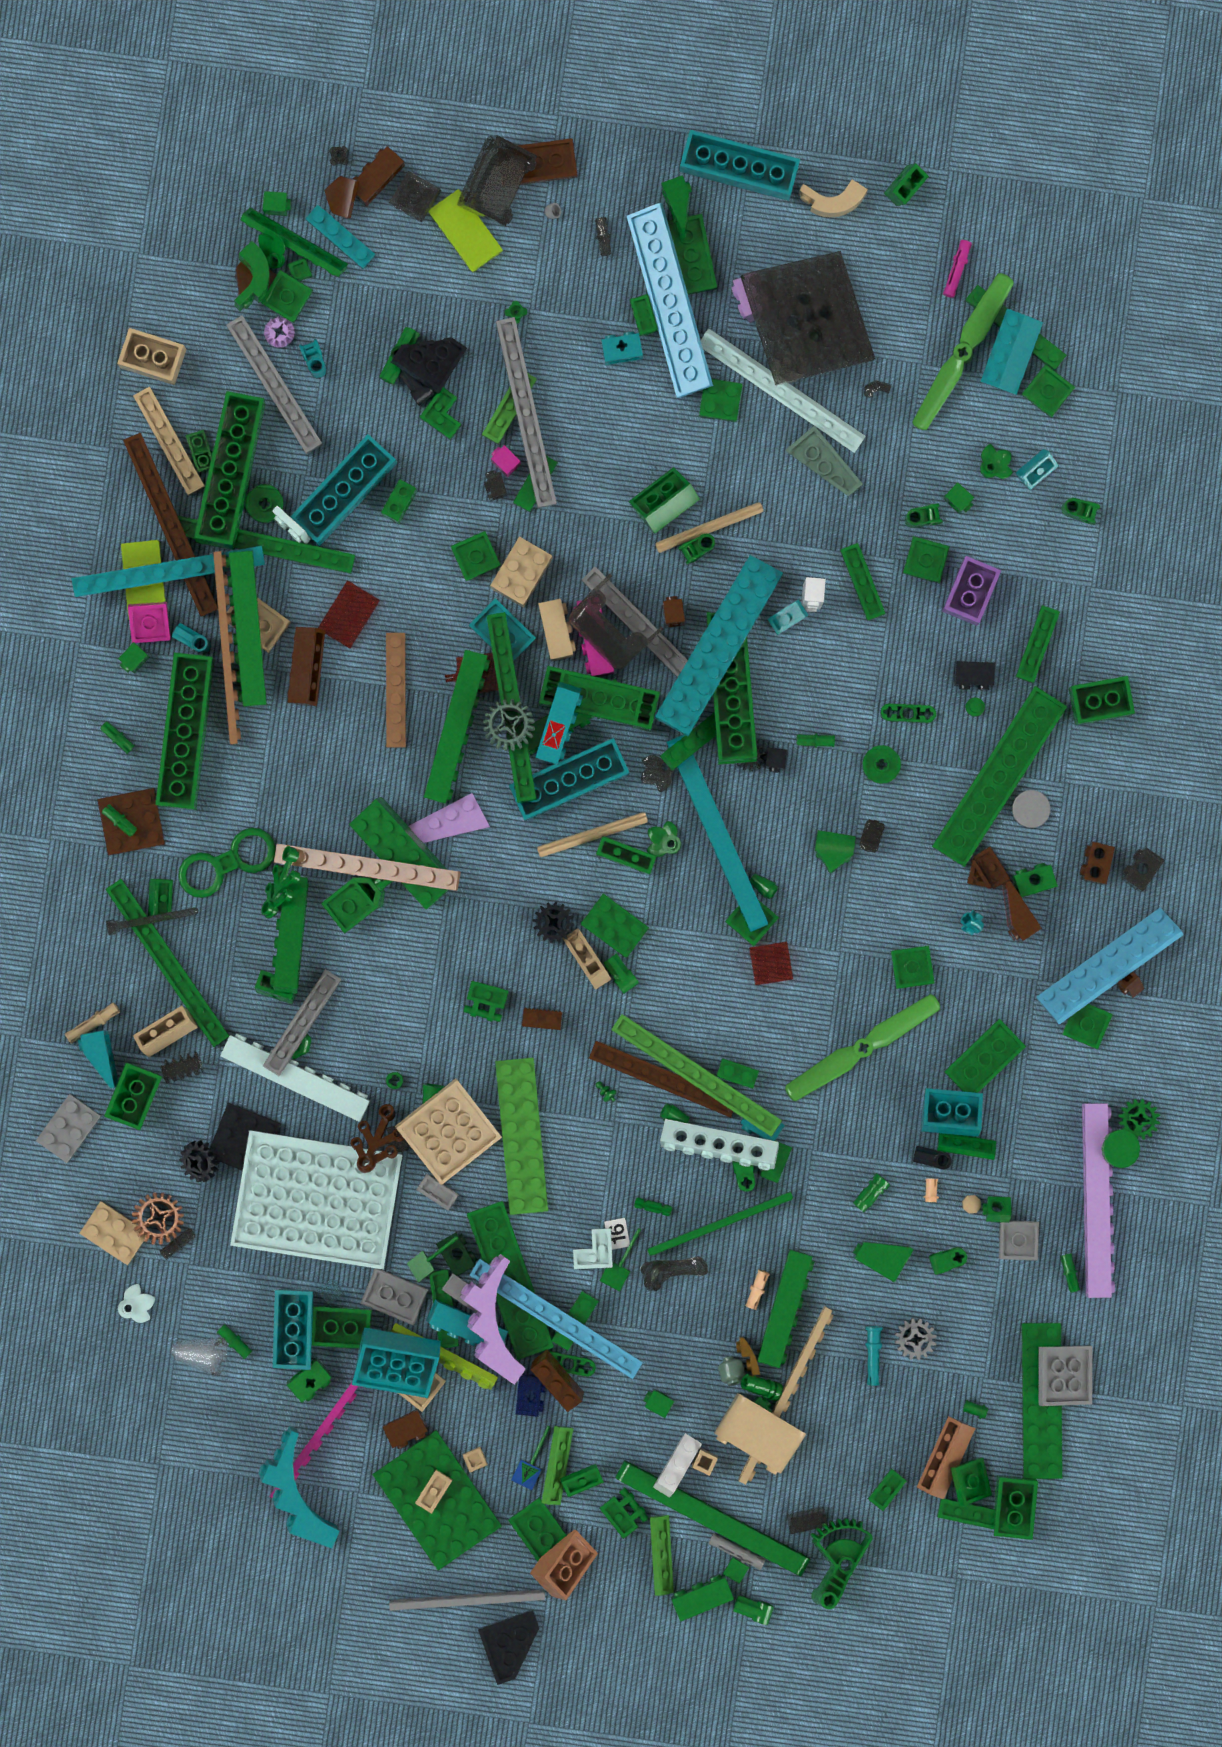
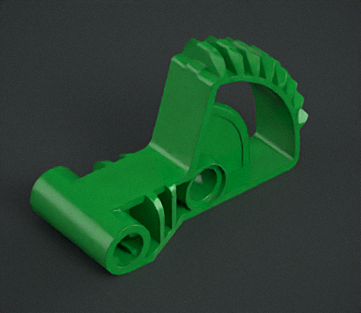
M837 1518L836 1525L834 1521L830 1520L829 1527L823 1523V1530L817 1527L816 1531L818 1534H810L813 1538L812 1543L830 1563V1568L820 1585L811 1594L813 1602L825 1609H833L838 1604L850 1576L873 1539V1536L868 1531L862 1529L863 1522L859 1521L856 1524L855 1519H851L849 1523L848 1518H844L842 1523L841 1519ZM853 1528L865 1534L861 1544L850 1539H840L832 1542L826 1549L820 1545V1541L827 1534L838 1529ZM843 1560L848 1561V1566L845 1569L841 1568Z

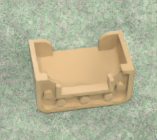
M739 1393L736 1394L714 1434L718 1435L716 1438L718 1441L725 1445L727 1442L731 1443L766 1464V1470L775 1475L777 1472L782 1473L806 1436L804 1432Z

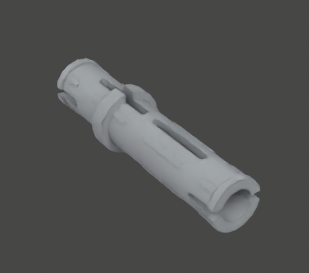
M715 1533L712 1534L708 1543L738 1558L742 1563L750 1564L759 1570L762 1569L766 1560L754 1554L751 1550L740 1547Z

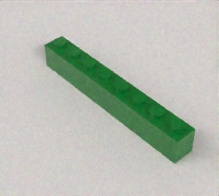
M253 551L230 552L229 556L226 557V566L231 569V576H228V586L232 587L233 595H229L230 607L234 606L235 613L231 614L232 626H236V633L233 634L234 645H238V653H235V662L240 666V672H237V683H241L242 691H238L239 702H243V706L266 705L267 698Z
M465 649L424 798L445 804L447 800L451 801L454 791L450 789L452 781L456 782L459 771H456L457 763L461 764L464 753L461 752L462 745H467L469 734H466L468 726L472 727L475 717L471 713L473 708L478 706L480 697H477L478 689L482 690L485 681L482 678L483 671H488L490 660H487V655Z

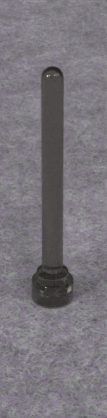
M193 907L121 922L114 919L106 920L108 935H115L117 932H120V929L197 915L199 910Z

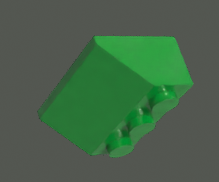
M673 467L628 502L655 534L689 507H692L700 498L692 485Z
M126 1062L104 1117L141 1130L162 1076Z

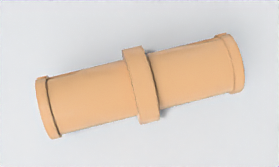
M758 1269L754 1284L750 1287L751 1292L745 1305L746 1307L757 1310L760 1298L765 1293L764 1287L770 1273Z

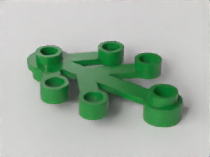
M287 846L282 854V859L286 861L284 867L276 864L272 870L274 883L269 882L265 888L267 900L261 908V913L268 919L277 914L278 906L284 900L289 902L293 898V891L286 887L291 882L297 883L300 879V873L294 870L287 877L292 862H296L299 858V852L296 848Z

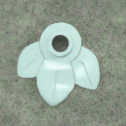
M139 1284L132 1285L125 1291L124 1300L118 1305V1313L121 1317L132 1318L137 1323L150 1320L147 1310L153 1306L155 1297L149 1294H141ZM126 1305L131 1306L130 1312L124 1310Z

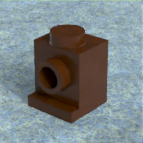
M1131 972L1117 983L1120 991L1132 998L1144 990L1139 976L1134 972Z

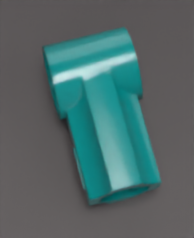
M179 623L173 631L172 637L200 654L207 653L211 648L210 640L182 623ZM200 640L205 641V646L202 649L197 648V642Z

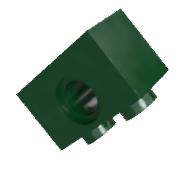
M455 1232L437 1242L436 1245L440 1249L455 1236L458 1237V1240L441 1252L452 1273L459 1276L475 1267L477 1259L472 1250L468 1252L465 1246L467 1241L463 1234L459 1235L458 1232ZM455 1248L461 1249L463 1251L462 1258H454L452 1251Z

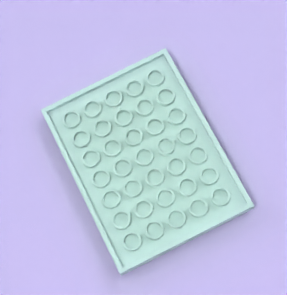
M249 1130L230 1246L384 1269L402 1154H398L393 1159L387 1157L377 1162L371 1172L363 1173L357 1168L359 1156L352 1146Z

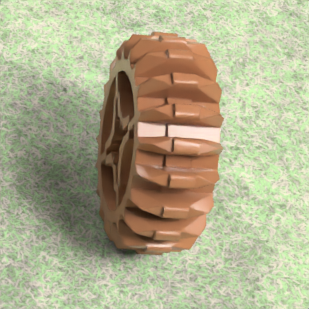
M155 1192L153 1193V1199L146 1195L147 1202L140 1199L139 1203L141 1206L135 1205V1210L139 1212H132V1216L137 1217V1219L131 1222L132 1224H138V1226L134 1227V1231L141 1230L138 1234L139 1238L146 1235L144 1242L152 1238V1245L155 1244L156 1239H158L159 1245H162L163 1238L169 1243V1235L175 1239L177 1235L174 1231L181 1232V1228L177 1225L184 1224V1221L178 1220L183 1218L184 1214L177 1213L182 1207L178 1206L175 1208L178 1201L174 1200L171 1203V1195L167 1199H163L164 1193H161L160 1198H157V1193ZM154 1204H162L170 1210L160 1211ZM149 1206L151 1217L143 1222L142 1213ZM154 1214H157L158 1217L164 1216L161 1219V1224L158 1221H152L155 1218ZM173 1215V1226L167 1231L165 1220ZM155 1226L161 1231V1234L152 1233L146 1227Z

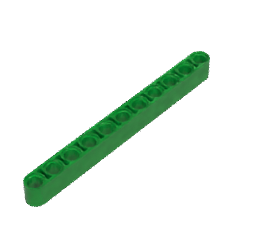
M623 1461L615 1477L620 1482L802 1577L811 1560L806 1555L679 1488H676L669 1498L653 1488L658 1477L628 1461Z

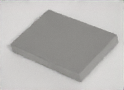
M375 1268L360 1304L414 1326L429 1289Z

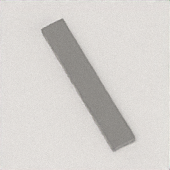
M326 969L323 971L263 1064L264 1068L277 1076L281 1075L341 982L339 977Z

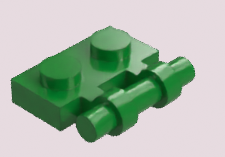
M471 981L467 999L474 1001L473 1006L465 1005L463 1012L475 1018L479 1016L486 1018L490 1022L493 1020L500 1022L502 1015L495 1013L496 1007L504 1009L509 991ZM479 1004L490 1005V1010L479 1009Z
M625 1487L619 1491L623 1496L622 1500L618 1501L614 1495L599 1507L623 1539L639 1527L634 1521L639 1517L642 1522H645L649 1518L645 1513L644 1507L636 1502L633 1493H629ZM627 1503L634 1510L631 1515L624 1508Z

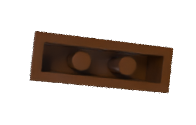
M388 146L385 149L381 148L376 153L374 161L372 163L368 162L363 167V172L359 177L355 176L353 178L359 181L356 198L366 207L405 167L404 161Z
M548 1350L532 1361L531 1371L567 1412L583 1401L584 1391Z

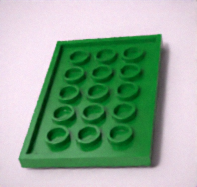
M437 1429L372 1474L437 1570H440L502 1527V1524ZM437 1469L453 1480L431 1514L415 1504V1502Z

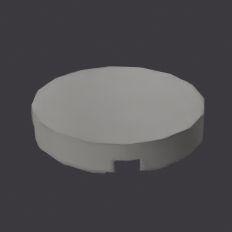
M1027 790L1020 793L1014 799L1012 814L1019 825L1025 828H1036L1047 821L1050 815V804L1041 792Z

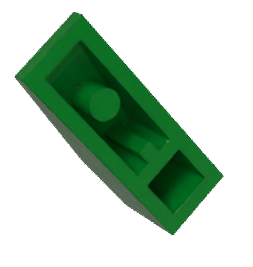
M682 175L662 182L661 188L663 197L683 239L686 237L690 204L689 193L692 190L689 182H685Z

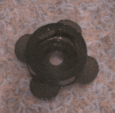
M347 147L330 148L331 165L348 164Z

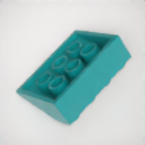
M364 1328L352 1385L428 1398L440 1358L441 1341Z

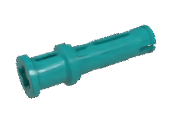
M865 1326V1330H867L865 1346L868 1348L867 1385L878 1386L879 1353L882 1347L881 1331L883 1327Z

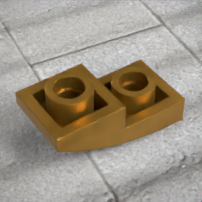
M739 1336V1341L736 1342L737 1353H741L742 1357H749V1360H746L747 1371H751L752 1376L760 1375L758 1363L750 1345L743 1336Z

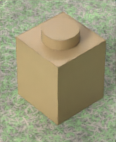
M700 1447L693 1460L692 1468L710 1476L718 1456Z

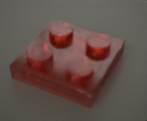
M787 942L749 948L755 986L793 980Z

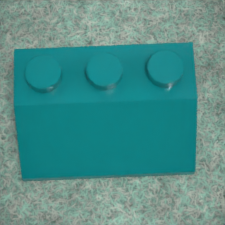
M925 1088L921 1132L978 1137L982 1127L983 1093Z

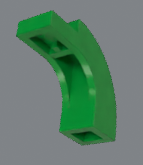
M253 241L239 253V260L250 270L253 276L250 285L234 300V306L239 311L243 308L247 309L253 303L252 299L260 303L269 287L268 261L263 251Z

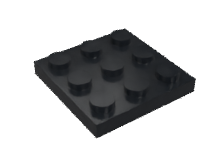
M227 1103L210 1148L214 1147L213 1154H218L215 1160L243 1171L249 1130L278 1135L282 1123Z

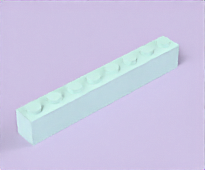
M237 1033L235 1036H229L220 1055L221 1057L361 1122L371 1101L367 1099L368 1095L360 1091L357 1094L351 1092V1087L340 1083V1085L332 1083L333 1079L324 1074L322 1077L315 1075V1070L307 1066L303 1069L298 1066V1062L290 1059L281 1075L277 1076L263 1067V1064L270 1055L269 1052L263 1050V1045L256 1042L250 1044L246 1042V1037Z

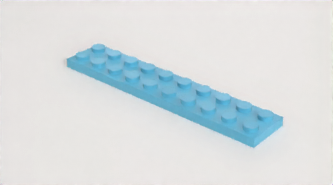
M657 203L627 215L676 396L681 398L711 387L713 383L663 203Z

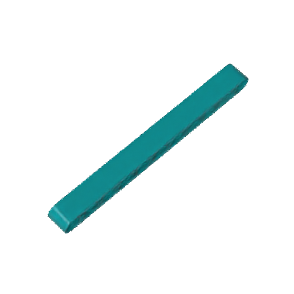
M683 734L681 736H678L674 739L667 741L666 743L668 745V748L673 746L685 735ZM692 755L677 767L738 906L741 908V913L748 924L750 932L768 925L767 919L696 759Z

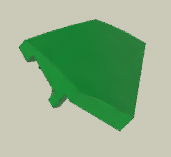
M818 830L815 844L816 857L824 863L830 874L844 863L849 862L850 858L853 857L856 836Z

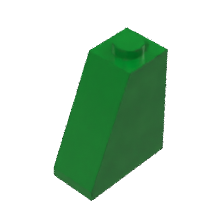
M862 1241L861 1244L858 1243L852 1253L855 1254L854 1259L895 1282L914 1249L903 1245Z

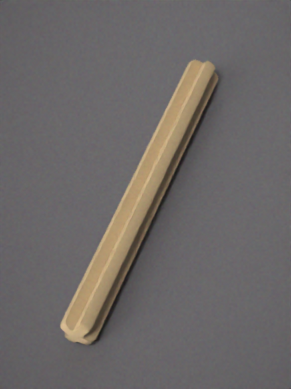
M758 502L656 543L657 551L661 553L693 540L702 534H709L762 513L763 507Z
M645 812L638 813L538 846L537 850L539 856L544 857L602 838V836L605 837L648 822Z

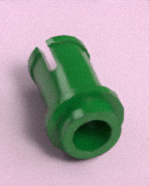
M966 1400L962 1412L978 1416L979 1419H985L988 1407H985V1404L979 1405Z

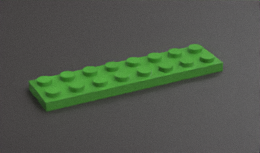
M534 1058L495 1061L510 1215L548 1211Z

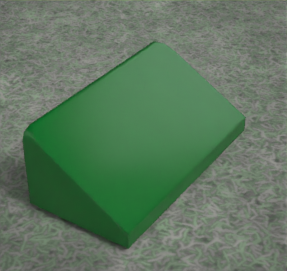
M150 879L148 917L171 918L173 880Z

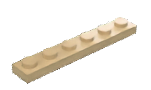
M148 387L133 395L187 495L190 496L205 488L152 389Z

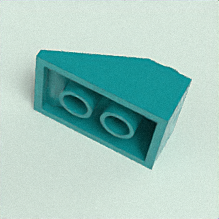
M102 1030L80 1035L81 1039L78 1040L80 1051H83L86 1058L110 1088H116L118 1076L109 1031Z

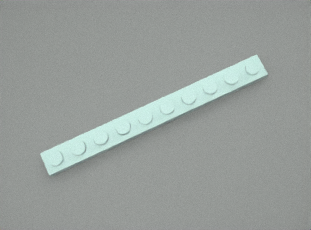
M711 329L705 332L701 339V344L705 351L854 453L866 437L865 435Z

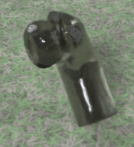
M874 380L864 387V396L871 398L877 391L889 394L892 384Z

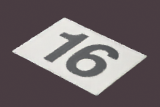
M625 1218L605 1221V1229L611 1228L612 1250L628 1247L630 1242Z

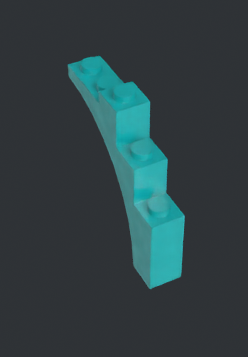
M289 1426L288 1430L282 1434V1444L280 1449L277 1448L274 1453V1461L267 1459L265 1464L261 1465L258 1475H260L262 1483L279 1488V1490H275L272 1500L275 1508L293 1514L289 1515L286 1522L290 1534L333 1548L340 1532L338 1526L323 1519L314 1512L302 1499L294 1479L293 1457L299 1433L296 1428Z

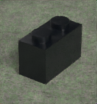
M955 662L954 686H959L960 690H970V687H978V690H989V687L994 686L995 662Z

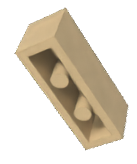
M561 599L538 603L551 661L573 657V652L576 651L574 640L570 641L569 633H572L570 621L566 622L565 614H568L566 603H562Z
M180 1006L134 1034L133 1037L141 1052L151 1057L198 1027L190 1012L185 1007Z

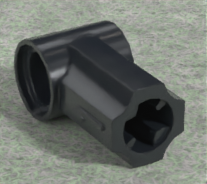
M402 371L399 374L419 406L435 396L432 389L406 372Z
M916 1145L913 1162L945 1170L951 1166L952 1159L947 1152ZM941 1155L948 1157V1163L944 1166L939 1165L937 1162L938 1157Z

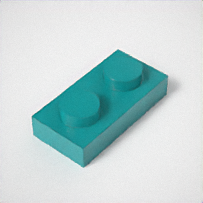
M798 599L767 620L776 634L779 635L809 614Z

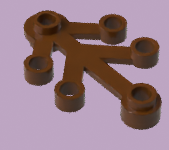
M385 1104L379 1109L381 1121L374 1137L370 1132L371 1127L367 1121H361L358 1124L359 1131L364 1135L369 1145L367 1153L363 1150V1142L359 1137L353 1138L350 1142L352 1148L356 1150L359 1156L357 1168L360 1172H371L377 1162L387 1157L393 1159L398 1155V1151L393 1145H389L384 1151L375 1154L377 1149L393 1141L401 1142L404 1140L402 1135L396 1137L400 1133L397 1129L383 1137L389 1121H392L396 1115L393 1106L390 1104Z

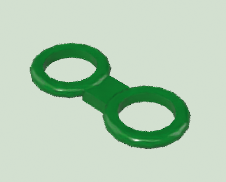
M252 827L239 832L231 843V849L217 857L202 852L191 854L184 859L179 867L178 878L180 885L189 895L204 898L217 892L223 883L224 875L239 868L249 873L264 871L271 865L275 857L276 847L274 840L266 831ZM252 835L263 838L268 847L265 860L257 865L244 863L238 853L241 841ZM195 861H208L215 868L216 878L213 885L208 889L196 890L187 881V869Z

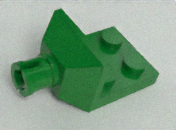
M357 876L348 881L321 904L343 933L346 934L372 912L383 907L384 888L394 881Z

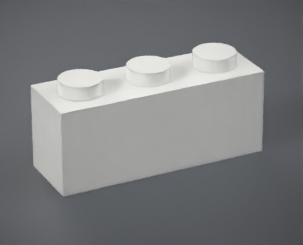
M806 577L803 584L801 604L807 612H817V609L821 608L824 602L826 579Z
M685 1433L653 1488L670 1498L702 1443Z

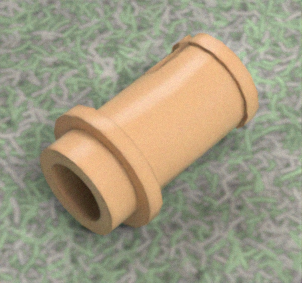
M926 1179V1194L923 1198H925V1202H937V1199H939L937 1196L938 1179Z

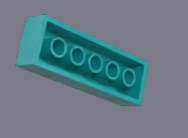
M690 130L679 172L789 201L800 159Z
M367 434L290 518L304 529L310 539L320 547L397 464L396 459Z
M612 738L558 764L532 774L537 800L517 803L514 783L510 784L509 788L524 821H527L629 775L630 772L615 739Z

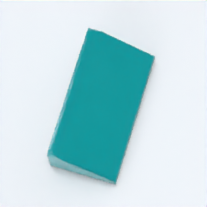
M1042 449L1016 472V475L1031 490L1059 465L1049 451Z

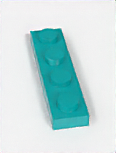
M319 205L305 218L309 224L360 268L364 269L374 258L375 253Z

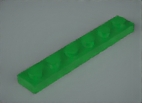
M250 207L242 214L240 220L246 223L248 227L254 228L262 234L269 235L273 239L280 236L284 241L285 247L291 249L297 255L310 260L314 265L324 268L331 275L339 277L346 270L348 263Z
M977 284L965 301L973 308H976L986 291ZM1002 305L993 322L999 328L1008 309L1004 305ZM1039 333L1032 354L1055 371L1067 355Z

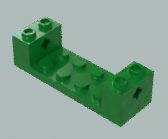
M547 666L539 706L551 709L558 684L562 682L581 688L582 702L580 707L576 706L574 712L632 725V728L651 732L660 692Z

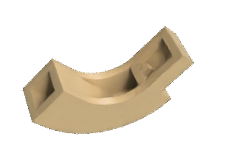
M852 179L847 188L835 197L822 196L804 184L800 188L798 195L801 196L800 199L803 202L813 204L810 212L822 217H839L853 211L862 202L868 189Z

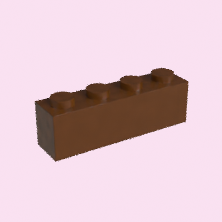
M296 627L287 703L317 706L326 630L315 627Z

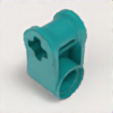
M317 339L306 345L300 344L299 348L311 375L315 378L323 377L327 369ZM315 364L322 365L319 371L312 370Z

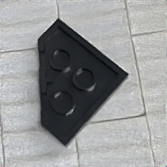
M452 337L438 341H423L412 345L404 344L399 347L391 363L439 394L467 347Z
M533 1609L478 1628L497 1685L516 1679L540 1628Z

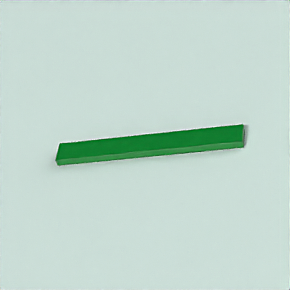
M790 1191L651 1246L647 1248L648 1253L651 1256L793 1200V1196Z

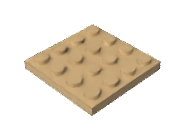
M456 1078L395 1126L441 1185L502 1138Z

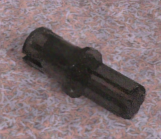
M596 218V239L599 242L600 255L609 256L611 255L609 240L611 234L608 233L607 218Z
M188 1228L177 1238H172L173 1241L163 1249H160L161 1255L168 1260L177 1251H182L183 1247L196 1237V1234L191 1228Z

